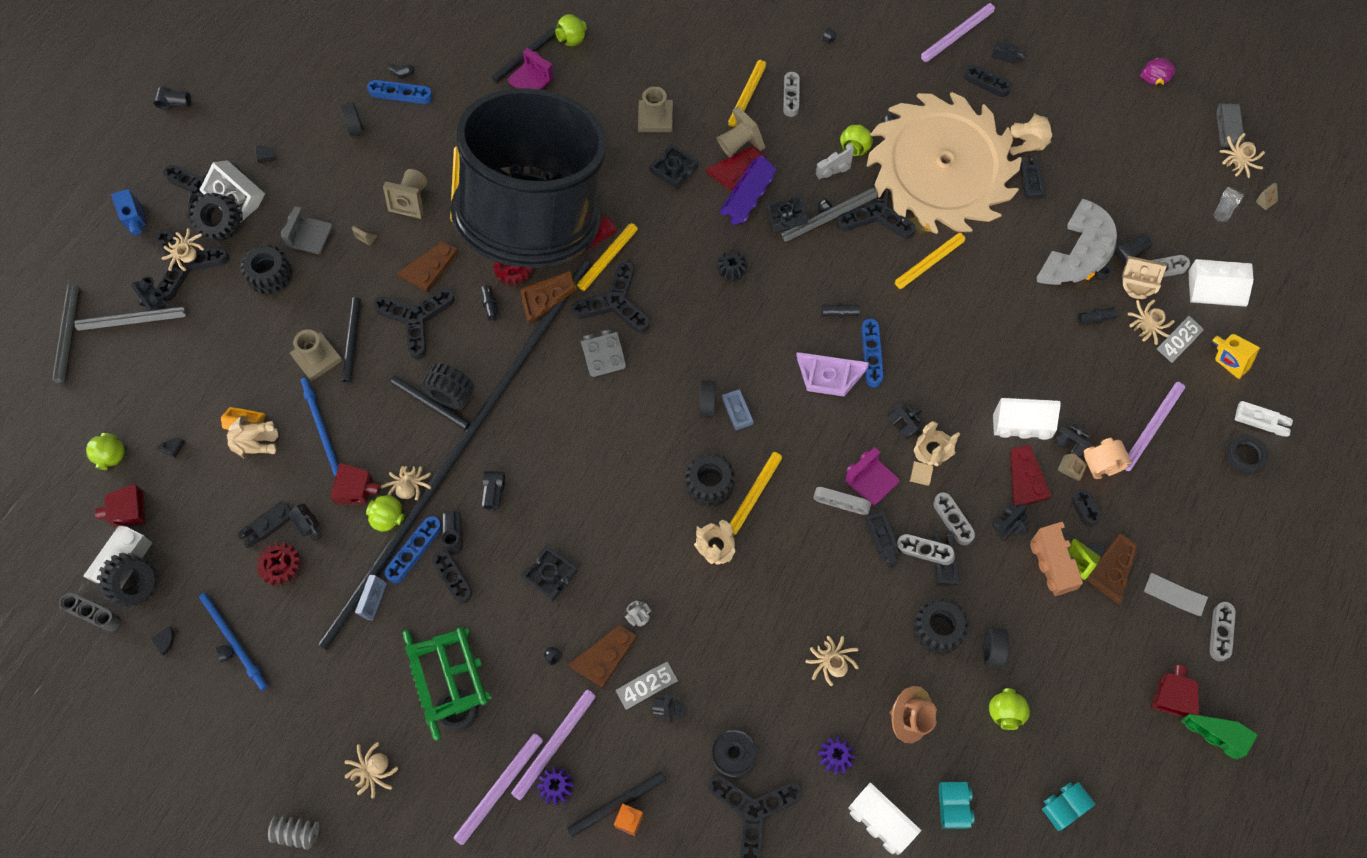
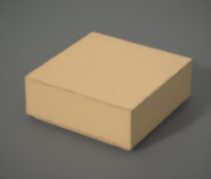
M914 461L910 482L929 486L933 466Z

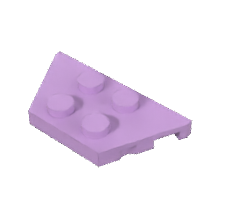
M798 352L796 354L807 391L845 396L869 366L868 362Z

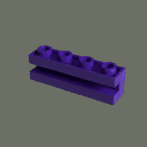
M762 155L752 160L719 212L723 216L729 214L731 216L729 221L734 225L740 222L744 223L749 217V211L757 205L758 202L756 200L758 197L762 196L766 191V185L773 180L776 168Z

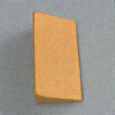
M229 407L221 417L222 428L229 430V426L240 416H245L252 424H260L264 422L266 415L261 412Z

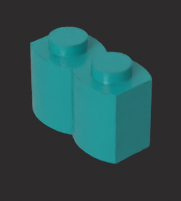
M967 782L939 783L942 829L971 828V823H974V811L970 810L969 801H972L973 798L972 788L968 787Z
M1069 782L1060 789L1062 791L1061 795L1056 797L1053 794L1044 801L1046 806L1042 808V811L1058 831L1067 827L1096 805L1079 782L1074 785Z

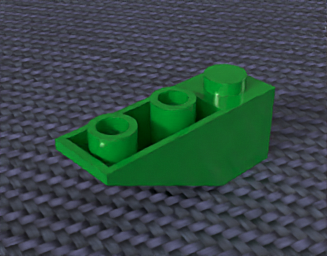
M1188 714L1181 719V722L1186 724L1185 726L1190 731L1198 732L1205 737L1208 743L1217 745L1224 750L1227 756L1234 759L1245 757L1258 736L1236 721Z

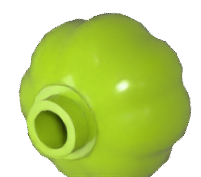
M571 14L564 15L558 21L557 29H555L556 37L560 42L567 40V43H564L567 46H576L583 41L587 26L577 16Z
M850 125L840 137L843 150H847L846 145L851 143L854 148L853 156L866 154L873 145L870 130L862 125Z
M101 433V436H96L88 442L86 454L88 459L96 464L95 468L108 470V467L115 466L122 461L125 449L123 443L117 440L116 435Z
M390 495L377 497L375 501L371 500L366 510L369 524L374 529L382 532L392 530L397 524L401 525L405 514H402L400 501Z
M1007 688L1003 689V693L995 695L991 699L989 713L994 722L1001 725L1002 729L1016 730L1018 726L1023 725L1028 720L1030 708L1022 695L1017 694L1014 689Z

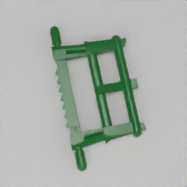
M459 627L457 631L435 636L431 640L413 644L412 635L408 629L402 633L406 645L404 647L409 660H411L409 668H412L411 674L414 675L413 681H416L415 687L418 688L419 701H422L420 707L425 708L426 723L430 727L433 739L436 741L441 738L437 721L454 713L457 715L478 704L485 705L487 704V699H492L490 694L484 691L477 668L482 666L480 659L474 660L470 650L471 648L467 640L469 635L468 628ZM460 641L466 663L451 667L445 647ZM437 650L452 702L434 708L418 656ZM469 671L476 693L461 698L454 674Z

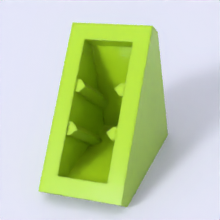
M1073 539L1070 543L1071 546L1067 547L1071 559L1076 561L1081 578L1085 580L1098 564L1101 556L1078 540Z

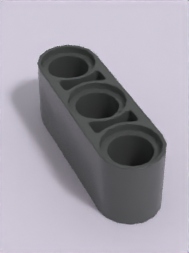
M1220 103L1217 108V122L1221 147H1230L1227 137L1230 136L1231 142L1236 148L1238 138L1244 133L1240 105ZM1244 137L1241 139L1239 147L1244 142Z
M67 593L60 599L59 605L63 610L105 631H114L120 625L119 616L74 593Z

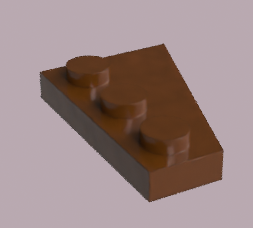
M442 241L397 272V275L428 292L459 253L458 249Z
M571 271L520 289L526 318L529 323L535 321L577 290Z
M1120 533L1085 580L1120 604L1137 545Z
M619 625L568 664V667L603 689L637 636Z

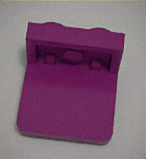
M527 48L523 51L525 63L508 78V82L515 88L542 90L554 79L553 65L550 61L540 57L537 52Z
M875 447L870 452L866 450L861 455V460L857 464L852 463L848 467L845 479L864 499L871 502L873 506L878 504L899 483V478L878 460L880 451Z

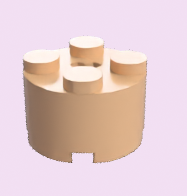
M1108 438L1101 442L1102 445L1096 448L1090 447L1083 451L1085 454L1084 458L1094 479L1103 478L1101 474L1114 475L1128 467L1127 463L1132 464L1121 440L1113 441L1112 438Z

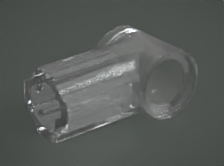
M1227 186L1213 214L1215 219L1220 222H1227L1244 194Z

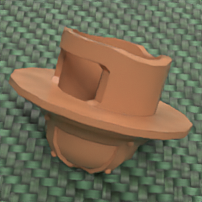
M910 686L904 689L889 712L892 716L894 733L904 743H914L920 740L925 734L931 732L937 723V709L931 702L928 692L922 687Z

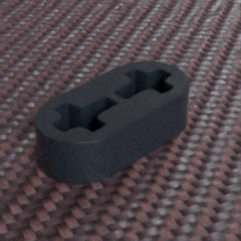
M1078 490L1072 497V504L1081 521L1086 526L1093 527L1101 520V512L1088 491ZM1081 497L1085 498L1086 500L1085 502L1078 501V498ZM1090 514V515H1094L1095 518H1094V519H1092V518H1089V519H1088L1087 516Z

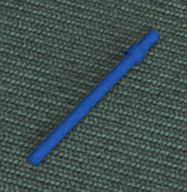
M302 378L300 381L304 389L305 401H308L334 477H336L339 464L315 400V391L311 389L308 378Z
M207 593L201 594L199 596L200 600L246 667V673L250 679H254L261 691L266 690L268 684L262 677L259 667L253 664Z

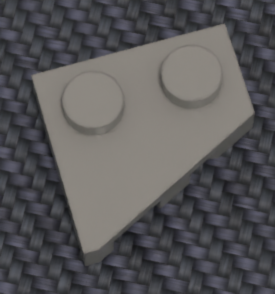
M851 143L846 145L847 150L839 155L835 152L817 164L816 176L818 179L828 178L833 174L850 169L854 151Z

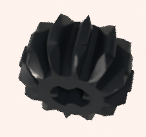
M732 250L730 254L724 252L723 257H719L717 264L720 277L724 276L725 281L730 278L732 282L735 281V278L741 280L742 275L745 276L748 267L745 256H740L739 251L733 254Z

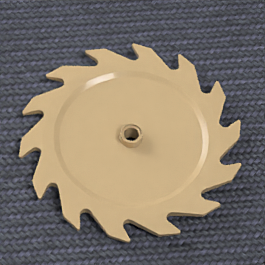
M953 92L950 93L953 105L944 102L933 94L918 93L917 97L925 106L900 103L890 107L888 111L898 114L900 118L880 123L872 131L871 136H883L885 140L869 153L866 165L869 167L878 162L882 166L874 184L878 197L882 195L885 189H890L894 211L906 218V210H911L922 227L935 234L938 233L934 222L936 220L956 232H972V229L965 223L964 219L989 222L1001 217L1000 213L990 210L989 206L1010 201L1019 190L1018 188H1006L1004 185L1019 172L1021 157L1012 162L1007 160V155L1013 141L1009 127H1007L1002 136L996 133L994 115L984 104L982 105L981 115H977L964 97Z

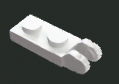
M1240 401L1238 404L1235 421L1272 433L1274 432L1276 435L1283 437L1289 436L1291 432L1283 426H1291L1293 423L1291 418L1280 415L1278 412L1244 401Z

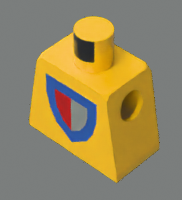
M1231 334L1226 340L1216 336L1210 344L1218 350L1215 358L1216 361L1238 379L1252 367L1260 347L1235 334Z

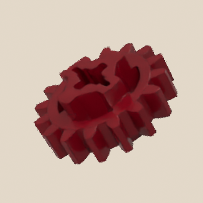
M494 261L495 266H493L496 278H499L501 283L506 281L508 286L511 282L516 286L518 281L523 284V279H529L528 274H532L533 268L509 266Z
M275 542L273 548L268 545V551H261L262 558L256 559L260 563L256 565V569L259 570L257 574L263 578L262 580L265 583L269 582L272 586H275L276 582L283 586V581L285 580L290 583L291 576L297 577L294 572L301 570L297 565L302 562L298 557L300 554L292 545L288 546L285 542L281 546Z

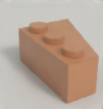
M1063 521L1040 528L1030 544L1032 552L1038 557L1040 570L1047 577L1048 588L1050 591H1053L1055 596L1077 590L1083 584L1076 561L1071 559L1067 547L1071 546L1069 540H1064L1061 531L1062 528H1065Z

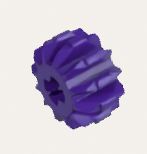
M836 737L835 743L831 738H828V745L822 743L821 747L824 751H819L818 753L820 757H825L820 761V764H828L825 769L827 772L831 767L834 768L833 773L835 775L838 773V768H840L843 774L846 773V767L851 768L853 766L849 760L855 759V755L849 754L854 750L853 746L846 748L848 740L841 744L840 737ZM834 751H837V754L838 752L841 753L839 760H837V757L835 759L832 757Z
M553 767V774L548 769L545 770L547 777H539V780L544 782V784L537 785L539 790H543L539 796L541 798L547 796L545 799L547 804L553 799L554 805H558V798H561L562 802L565 803L566 798L564 795L572 796V792L567 789L574 787V783L568 782L572 779V776L570 774L565 776L566 770L564 768L561 769L559 774L557 767ZM555 781L557 782V784L561 782L558 785L559 789L557 791H555L552 783Z

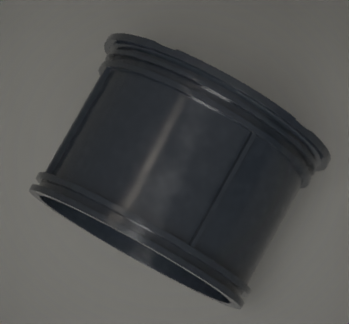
M531 88L497 91L481 97L466 108L457 125L459 184L451 201V219L461 239L482 256L498 263L515 267L541 268L554 266L574 259L587 250L598 234L601 221L596 190L599 170L603 165L605 157L606 136L598 119L587 108L573 99L558 93ZM510 167V168H509L510 173L508 174L507 172L503 171L501 168ZM524 167H530V174H524ZM533 168H539L548 171H546L545 177L544 172L541 173V176L534 175Z

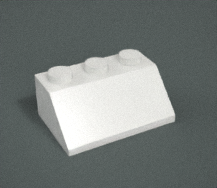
M228 160L213 162L200 188L203 194L217 193L234 199V202L239 204L238 209L242 210L240 217H243V220L259 207L265 195L262 190Z
M1198 259L1194 261L1188 270L1190 302L1245 307L1248 305L1254 280L1252 264Z
M1001 398L993 413L994 435H1000V437L1004 438L1019 436L1023 439L1030 437H1039V439L1043 440L1052 438L1057 430L1060 401Z
M118 526L84 574V577L97 584L100 583L97 580V575H101L99 569L100 567L104 568L106 560H112L111 556H119V553H132L143 557L152 542L144 535L128 527ZM133 569L126 571L122 575L120 579V588L123 587L131 573L134 571Z
M871 783L849 806L851 810L850 815L857 822L862 821L868 826L866 830L874 838L879 837L884 842L883 846L891 854L896 853L899 855L921 832L906 815Z

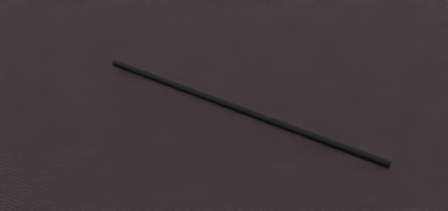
M583 260L573 274L576 286L591 266V263L587 260ZM569 296L546 313L428 484L431 486V489L425 488L317 644L318 646L327 650L358 605L369 575L377 576Z

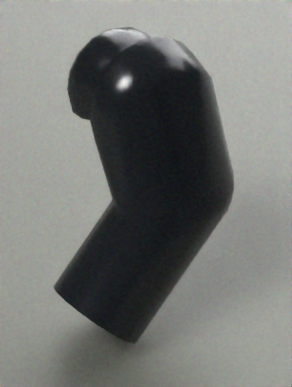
M391 64L388 68L391 73L400 78L414 73V67L408 64L400 67Z

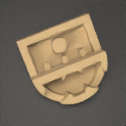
M1128 256L1122 274L1123 287L1128 295L1136 299H1146L1147 296L1156 294L1161 287L1160 283L1166 269V264Z

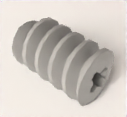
M276 814L269 825L268 840L270 843L278 842L280 845L286 843L290 847L294 845L296 848L303 847V849L308 850L316 842L319 833V822H315L312 828L310 820H307L303 826V819H299L294 824L295 820L291 817L288 823H286V816H282L278 821Z

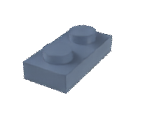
M740 389L722 395V400L735 431L753 425L754 421Z
M369 575L355 613L366 620L373 621L387 583L375 575Z

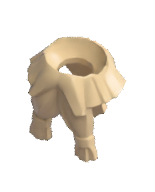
M1034 113L1028 123H1014L1011 126L1012 138H1020L1025 141L1023 145L1010 147V154L1012 156L1023 152L1042 151L1051 143L1052 131L1047 117Z
M240 416L229 426L227 434L228 446L231 451L240 455L243 459L247 453H276L275 443L267 445L257 442L263 440L273 442L279 437L278 429L274 427L273 421L252 424L245 416Z
M930 422L925 426L922 435L918 437L914 448L916 458L924 464L941 465L956 453L954 449L960 433L958 432L950 437L943 431L935 430L938 425L937 422ZM937 442L940 445L930 454L926 449L927 444Z
M721 520L719 522L720 526L711 523L702 529L698 526L696 527L697 538L694 545L710 564L730 562L735 553L733 530L727 521ZM713 538H719L723 541L724 548L720 551L715 544H713V548L709 547V541Z

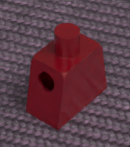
M339 463L330 498L335 504H365L369 494H380L381 484L372 483L373 478L368 471Z
M136 484L106 494L104 497L105 506L95 508L96 518L98 520L106 518V521L113 527L146 524L143 490Z
M1175 665L1173 674L1167 673L1161 678L1151 708L1185 717L1188 714L1199 715L1198 682L1187 678V667Z

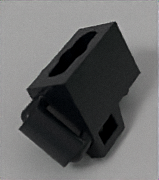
M997 41L992 57L1014 64L1016 58H1019L1020 61L1025 60L1026 53L1019 52L1020 48L1011 43L1006 44Z
M305 503L296 505L288 514L302 536L311 534L312 540H318L320 530L317 528L319 524L316 521L315 515L310 512Z

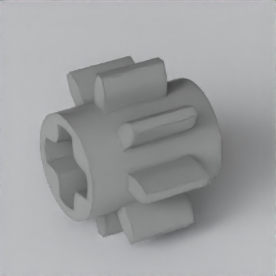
M634 601L626 608L629 614L625 618L633 626L636 624L637 626H643L649 621L650 616L648 613L651 612V609L643 601L641 603Z

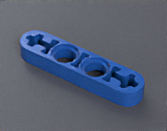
M372 80L367 85L369 94L375 98L427 104L433 98L430 88L426 86ZM389 89H396L394 93H388ZM406 91H412L410 95H404Z
M866 319L862 323L861 328L864 362H868V359L873 357L878 360V363L872 365L868 362L869 366L865 372V380L870 387H878L883 381L879 325L874 319ZM867 326L873 328L872 335H869V328ZM873 341L877 346L869 348L866 343ZM874 370H876L875 377L877 378V381H874L873 378H871Z
M434 516L426 518L387 566L385 576L391 583L401 582L439 535L442 525L438 518ZM435 523L436 528H435V529H433V528L430 529L428 525H429V524H432V525H433V524ZM417 538H425V543L422 546H415ZM406 553L413 555L412 560L409 562L402 561V557ZM400 562V564L405 568L403 569L401 566L399 568V565L397 563ZM392 571H395V572L397 571V572L399 573V575H398V576H395V575H394V576L392 577L391 572H392Z

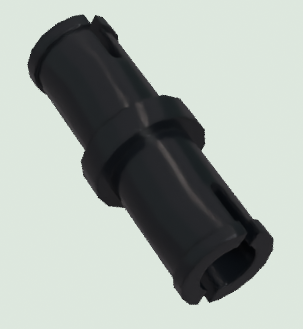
M484 285L480 288L483 298L482 305L486 309L488 320L496 321L499 319L496 307L497 300L493 296L492 287L488 285L487 289V285Z
M838 303V305H822L821 307L822 317L838 316V318H843V316H859L860 314L859 305H843V303Z
M1115 307L1102 310L1097 308L1090 312L1078 313L1077 319L1080 325L1090 322L1101 323L1102 320L1116 319L1118 313Z

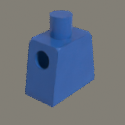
M129 189L111 194L122 224L130 230L131 235L141 234V227L146 226L141 202Z

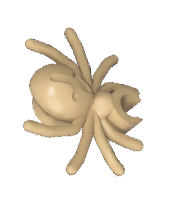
M1245 133L1238 138L1236 149L1231 142L1230 136H1228V143L1234 152L1220 150V153L1231 154L1222 164L1227 163L1228 167L1234 163L1235 168L1232 171L1239 169L1235 176H1238L1245 167L1247 178L1250 177L1248 165L1256 169H1263L1262 166H1257L1250 162L1261 158L1265 153L1264 151L1252 158L1256 153V147L1252 142H1244L1239 147Z
M189 228L187 229L185 239L179 232H176V235L181 240L173 237L176 240V244L168 243L172 249L164 246V249L172 254L162 257V260L173 257L169 265V271H172L175 260H177L179 267L186 271L180 259L186 263L195 260L197 253L192 246L204 250L200 244L191 243L201 237V233L188 240L190 235Z
M1153 299L1147 304L1144 313L1139 300H1137L1136 304L1141 316L1129 312V316L1139 318L1132 322L1130 327L1138 324L1134 331L1141 328L1143 333L1139 336H1144L1148 332L1142 341H1146L1153 333L1154 343L1157 345L1158 338L1156 332L1168 338L1170 335L1159 329L1170 327L1175 321L1172 320L1166 325L1159 326L1165 321L1164 311L1155 308L1148 312L1155 300Z
M402 466L400 478L392 472L389 473L392 478L398 481L381 485V488L394 485L388 492V495L391 496L396 489V495L401 499H409L416 492L415 500H418L420 495L418 485L431 489L430 485L420 482V480L431 476V473L420 477L423 467H419L417 472L413 466V470L409 472L407 466Z
M827 636L830 644L824 641V645L827 647L826 651H822L818 646L817 653L813 647H810L812 653L819 660L807 659L805 662L809 664L821 663L812 676L813 680L816 679L817 674L824 666L825 679L830 686H833L827 669L834 677H843L848 671V665L844 659L851 662L856 669L859 668L853 659L842 655L858 651V648L839 651L844 643V636L841 637L837 648L830 636Z
M378 742L369 749L365 756V762L362 757L360 744L357 745V754L361 764L352 760L345 761V764L358 767L345 775L346 779L351 776L350 780L352 781L357 777L361 778V781L355 785L356 787H362L357 792L358 795L362 794L370 783L371 798H374V781L384 788L392 789L391 785L383 783L378 778L382 779L392 775L398 770V767L383 774L389 763L387 756L377 753L369 758L372 751L379 746Z

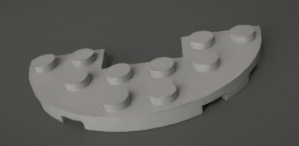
M1081 200L1067 224L1069 230L1082 233L1070 255L1052 251L1037 276V282L1060 285L1061 282L1073 281L1074 283L1088 278V275L1095 271H1100L1109 262L1116 248L1117 232L1113 219L1102 207L1091 201Z

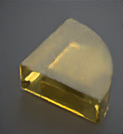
M918 217L908 219L915 224V231L921 233L930 232L931 228L928 223H925L926 226L923 227L918 221Z

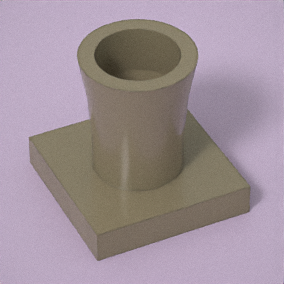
M660 87L646 89L642 95L643 100H639L638 132H672L673 100H666V92Z
M737 106L732 111L738 125L717 137L720 147L729 157H732L748 141L759 151L765 148L757 124Z
M414 169L406 170L400 185L385 181L383 190L389 212L422 219L424 212L420 192L427 185V179L421 172Z
M307 329L299 332L294 338L293 345L295 349L290 352V355L311 382L343 361L321 332L317 333L314 330Z

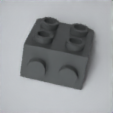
M295 206L288 216V222L283 227L281 236L289 248L320 254L333 227L331 223L307 218L302 208Z
M612 329L601 331L602 335L594 336V333L585 335L583 340H580L589 374L592 377L626 367L618 333L616 331L612 332Z

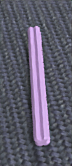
M991 3L984 6L923 52L921 59L924 62L931 60L993 13L995 6Z
M1180 382L1174 384L1128 455L1132 464L1127 463L1126 471H1130L1185 389L1184 384Z
M589 690L583 693L513 789L511 794L515 798L521 800L593 702L595 699L594 693Z
M534 733L455 834V841L463 845L541 745L543 740L540 736Z

